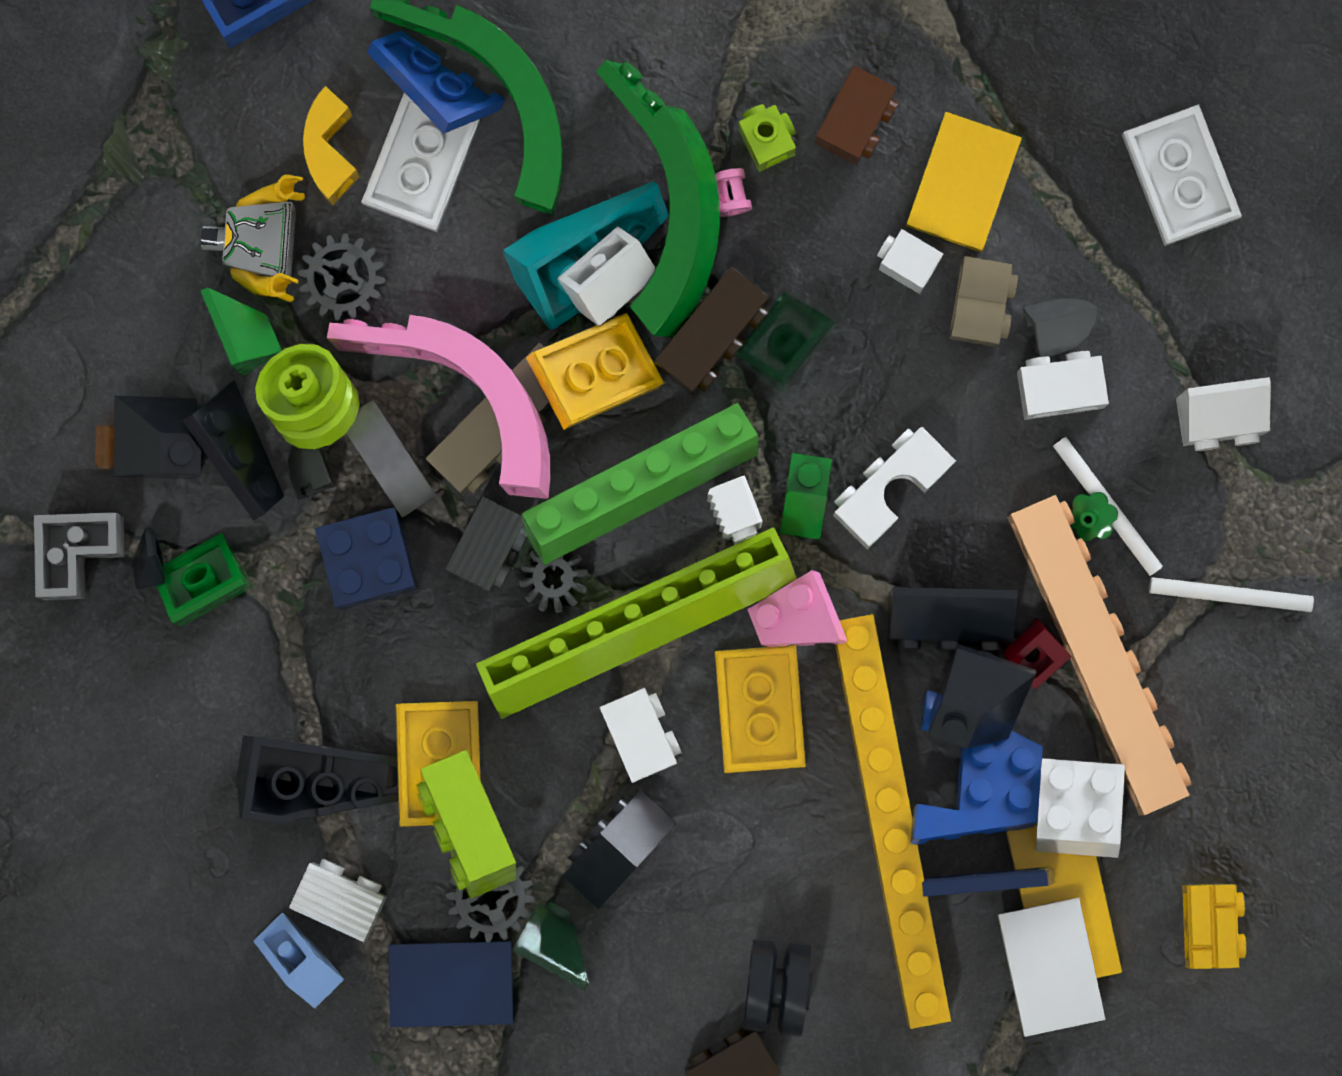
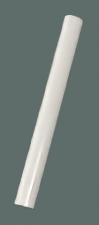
M1067 437L1057 442L1053 446L1087 493L1091 495L1094 492H1102L1107 496L1108 504L1117 508L1118 518L1112 523V526L1149 576L1163 567Z
M1151 577L1149 583V593L1305 612H1312L1314 603L1313 596L1155 577Z

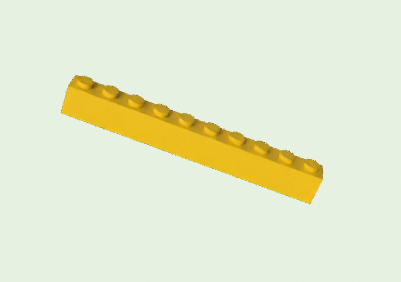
M874 615L839 620L847 642L835 644L907 1026L910 1029L951 1022L928 897H923L922 882H924L918 845L910 844L912 813Z

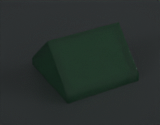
M786 292L782 293L770 308L767 317L756 330L750 333L744 341L745 343L735 355L782 393L785 392L825 342L835 325L831 318Z

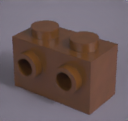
M854 65L816 135L815 144L858 166L862 156L870 159L880 140V137L875 135L880 122L883 121L888 124L899 104L898 101L893 99L897 87Z

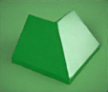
M208 287L200 290L229 361L242 376L251 373L282 351L270 324L272 320L266 314Z

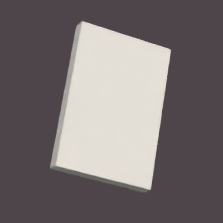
M404 93L361 203L370 208L438 232L479 127L480 119L443 134Z
M1199 105L1123 132L1122 137L1164 246L1242 217Z
M1078 897L997 914L1024 1037L1106 1020Z

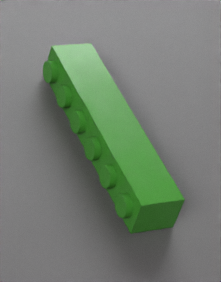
M736 403L523 512L522 519L525 534L543 565H546L758 455V434L740 405Z

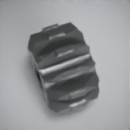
M533 550L530 555L537 563L536 567L525 563L521 565V570L532 574L533 578L520 580V587L528 588L535 586V589L525 597L526 600L531 603L542 595L543 597L539 603V610L542 612L547 610L549 601L554 600L556 613H562L561 599L566 598L568 603L575 607L578 602L570 592L574 590L585 594L587 591L584 585L575 583V579L588 577V571L585 569L572 570L582 561L581 556L575 555L566 562L567 553L543 565L536 551ZM553 568L555 573L557 569H561L564 572L560 577L563 585L555 589L554 585H551L550 589L544 586V583L547 581L545 572Z

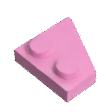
M813 570L747 609L760 643L764 646L781 647L790 644L808 646L816 643L844 644L847 642L821 574Z

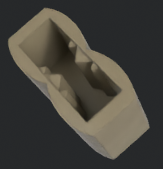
M967 256L963 257L958 276L949 339L997 347L1000 343V338H1008L1011 315L1005 314L1007 298L1014 299L1018 282V275L1011 274L1012 264Z

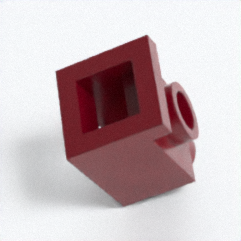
M1037 617L1031 622L1032 626L1002 652L1008 661L1036 669V675L1031 685L1035 690L1072 657L1064 645ZM1037 648V652L1034 657L1026 658V656L1031 651Z

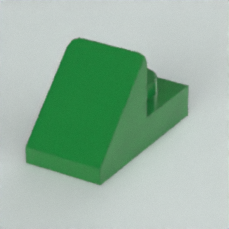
M792 453L780 534L820 540L832 459Z

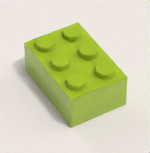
M467 750L421 768V782L416 784L419 792L417 795L425 815L434 814L436 820L433 821L435 828L433 832L441 852L444 854L450 851L452 856L449 859L451 865L450 872L457 889L461 891L466 888L470 899L516 880V861Z

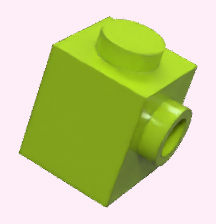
M761 104L743 113L744 119L739 121L738 130L758 172L795 156L796 146L791 136L795 135L796 132L786 112L780 115L776 105L766 109L764 104Z

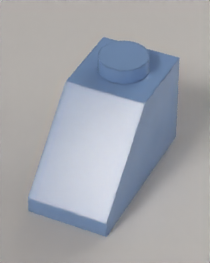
M283 912L254 940V943L286 986L313 1008H316L344 980L324 953Z

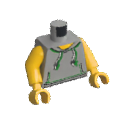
M294 175L281 176L278 183L262 187L238 200L235 207L227 208L225 227L203 226L202 250L223 251V266L230 271L234 281L253 295L278 297L288 302L294 300L293 296L286 294V288L291 283L298 284V280L292 277L297 209L292 202L286 201L288 199L295 201L304 200V193L293 191L294 185L298 181H303L302 177Z

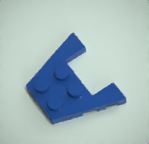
M927 690L923 696L920 730L929 731L931 709L937 697V693ZM1011 731L1009 738L1006 740L968 749L961 747L956 810L916 804L913 809L910 844H925L929 840L945 838V840L959 839L963 835L976 833L986 835L1033 828L1038 822L1043 746Z

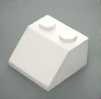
M1270 377L1188 388L1176 398L1183 446L1194 445L1195 451H1206L1219 448V441L1234 439L1235 446L1259 443V436L1270 431Z

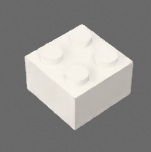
M1042 759L1036 851L1118 858L1121 843L1125 765Z

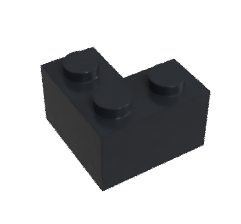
M642 791L630 802L623 797L607 814L612 821L608 823L602 819L586 836L592 843L589 845L583 840L568 857L573 864L562 876L597 909L607 901L677 824Z

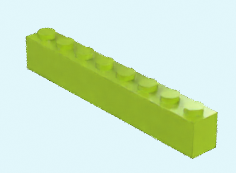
M773 527L478 662L476 666L501 719L765 599L797 578L790 558Z

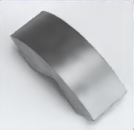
M372 400L359 408L356 420L347 431V435L403 518L435 497L436 494L375 401Z

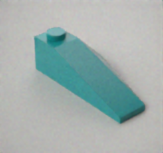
M653 181L539 227L503 249V253L516 284L550 330H554L580 313L557 278L617 226L643 245L668 218L669 214L659 186Z

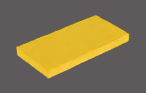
M1037 823L1033 828L1007 831L1006 836L1014 870L1042 867L1054 868V884L1043 887L1019 888L1023 909L1078 897L1096 978L1122 973L1097 857L1036 851Z

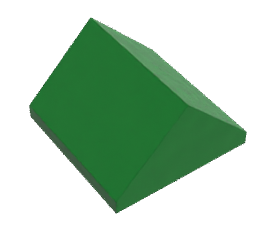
M222 532L165 563V583L156 585L170 620L173 624L179 626L186 625L252 588L250 581Z

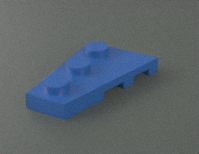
M401 30L372 41L367 51L370 57L443 134L500 111L506 100L495 92L489 96L473 85L475 79L465 72L459 75L455 74L441 64V56Z

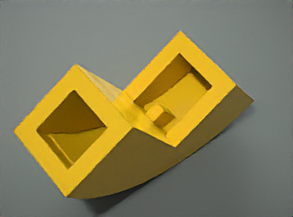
M325 86L314 100L308 112L304 127L303 147L306 164L314 182L323 196L333 206L360 176L357 170L327 143L353 115L349 107Z

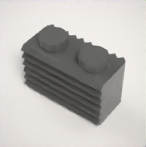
M482 497L446 570L490 593L493 591L494 586L502 588L512 569L506 563L513 549L520 552L528 539L524 531L522 516Z

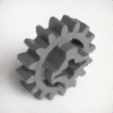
M343 233L341 243H336L332 236L328 235L326 247L322 248L316 242L312 244L316 252L315 256L303 255L302 257L303 261L309 266L308 270L298 271L299 278L307 280L306 284L299 287L301 294H312L307 301V305L311 309L321 305L319 315L324 319L330 312H334L337 323H341L344 314L349 313L352 319L358 320L357 311L361 308L368 314L373 312L369 301L371 299L381 301L382 296L376 291V288L387 285L385 278L377 276V273L385 269L384 263L372 262L378 255L376 249L373 247L366 252L363 251L366 243L364 239L359 238L353 245L349 235ZM344 253L342 258L333 261L326 260L331 255ZM362 260L368 268V282L360 278L358 273ZM347 270V274L355 285L350 282L349 284L342 282L337 287L338 283L330 272L343 275ZM317 274L325 279L326 288L323 291V297L317 289ZM353 295L359 297L353 302L341 304L343 298Z
M520 866L516 868V880L492 890H499L500 892L509 890V893L502 895V898L496 901V909H492L489 903L473 905L474 901L479 900L486 893L472 899H464L465 889L461 891L456 889V892L447 893L446 898L456 901V906L448 911L449 915L460 914L462 918L456 927L458 929L467 925L472 927L470 931V938L472 939L480 931L485 932L486 942H492L495 932H499L503 940L508 939L507 928L510 926L520 932L523 929L518 921L520 916L524 918H531L532 913L525 909V904L536 901L535 896L526 895V889L534 884L533 880L522 881L520 878L525 867ZM451 877L449 881L456 886L453 877ZM518 895L516 910L507 920L504 909L509 898ZM477 910L488 915L492 925L476 921L469 913Z

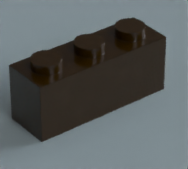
M730 267L655 360V366L692 396H694L698 389L705 393L719 376L715 368L725 357L731 361L745 342L740 337L750 326L756 330L770 311L765 307L768 304L769 296Z

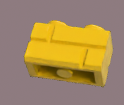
M1235 884L1182 885L1185 967L1189 969L1239 968V959L1246 957L1245 935L1238 934V917H1244L1245 914L1243 892H1237Z

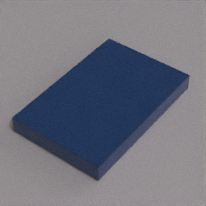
M1042 867L931 877L922 882L923 897L1050 886L1055 883L1054 868Z
M512 941L388 945L390 1027L514 1024Z

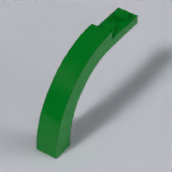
M372 0L370 10L373 17L459 48L479 60L500 80L517 108L523 127L524 159L520 179L514 194L517 204L554 217L563 178L561 132L555 106L548 88L526 53L493 23L456 5L450 20L446 18V12L425 5L424 10L409 5L410 0Z
M605 60L596 72L640 124L654 144L664 167L670 198L669 227L661 259L647 286L630 307L653 336L673 338L697 306L714 264L720 227V202L717 180L706 145L684 109L665 105L664 101L656 93L647 90L640 82L642 79L640 72L631 64Z

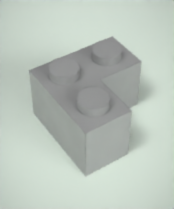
M118 513L34 515L35 597L42 600L85 599V559L125 557L124 517Z

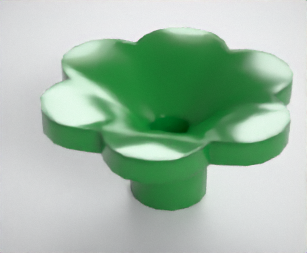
M1094 492L1090 496L1086 494L1076 496L1072 502L1073 510H1071L1074 523L1070 526L1077 529L1079 538H1082L1083 541H1091L1095 537L1100 539L1109 537L1113 532L1112 523L1118 518L1117 508L1108 504V498L1102 492ZM1087 516H1090L1092 518V521H1089L1087 519Z

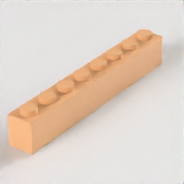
M1054 495L1012 513L1007 519L1062 643L1072 656L1070 661L1116 764L1125 765L1124 782L1138 814H1149L1190 796L1186 788L1191 785L1189 775L1181 762L1175 764L1169 750L1174 748L1172 737L1165 725L1159 727L1153 711L1158 710L1156 701L1148 687L1142 689L1136 674L1141 672L1139 663L1132 650L1125 651L1119 638L1124 635L1123 627L1115 613H1108L1103 599L1108 597L1104 584L1098 575L1092 577L1086 562L1091 560L1087 546L1082 538L1075 539L1070 525L1074 523V518L1066 501L1059 503L1057 496Z

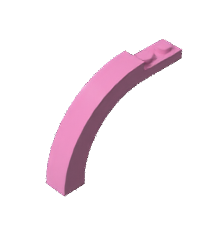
M415 315L409 316L407 330L404 326L394 323H384L382 328L370 327L365 322L354 319H346L343 324L329 323L327 339L338 351L428 360L445 365L470 379L483 391L489 400L500 429L502 466L499 484L509 495L548 499L551 479L550 454L541 417L533 400L516 375L486 344L453 325Z

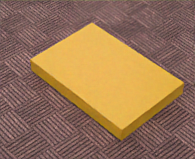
M945 112L906 227L982 253L1022 137Z
M627 313L610 319L600 326L596 325L532 352L526 357L564 430L658 389L664 384Z
M796 645L715 651L724 773L806 767Z
M478 701L395 704L399 827L433 825V821L436 820L434 814L425 815L417 795L419 792L416 784L421 782V768L467 750L480 779Z

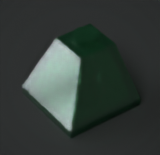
M551 901L547 908L539 904L512 951L585 991L592 979L576 924L568 920L571 912Z

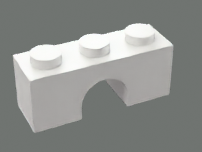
M922 426L915 433L908 428L891 445L896 452L886 462L879 457L863 473L868 479L857 490L852 485L849 486L834 501L839 508L834 512L833 516L867 550L898 519L887 507L884 500V489L887 484L896 479H907L915 483L925 493L956 462Z

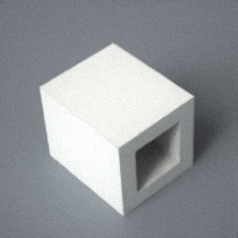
M901 229L896 239L890 235L887 237L877 254L878 257L883 259L879 270L921 294L941 261L943 253Z

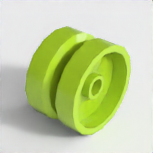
M298 344L285 348L273 356L261 370L255 387L257 403L267 418L274 424L286 442L302 449H318L328 446L344 436L355 422L360 407L358 390L330 351L314 344Z

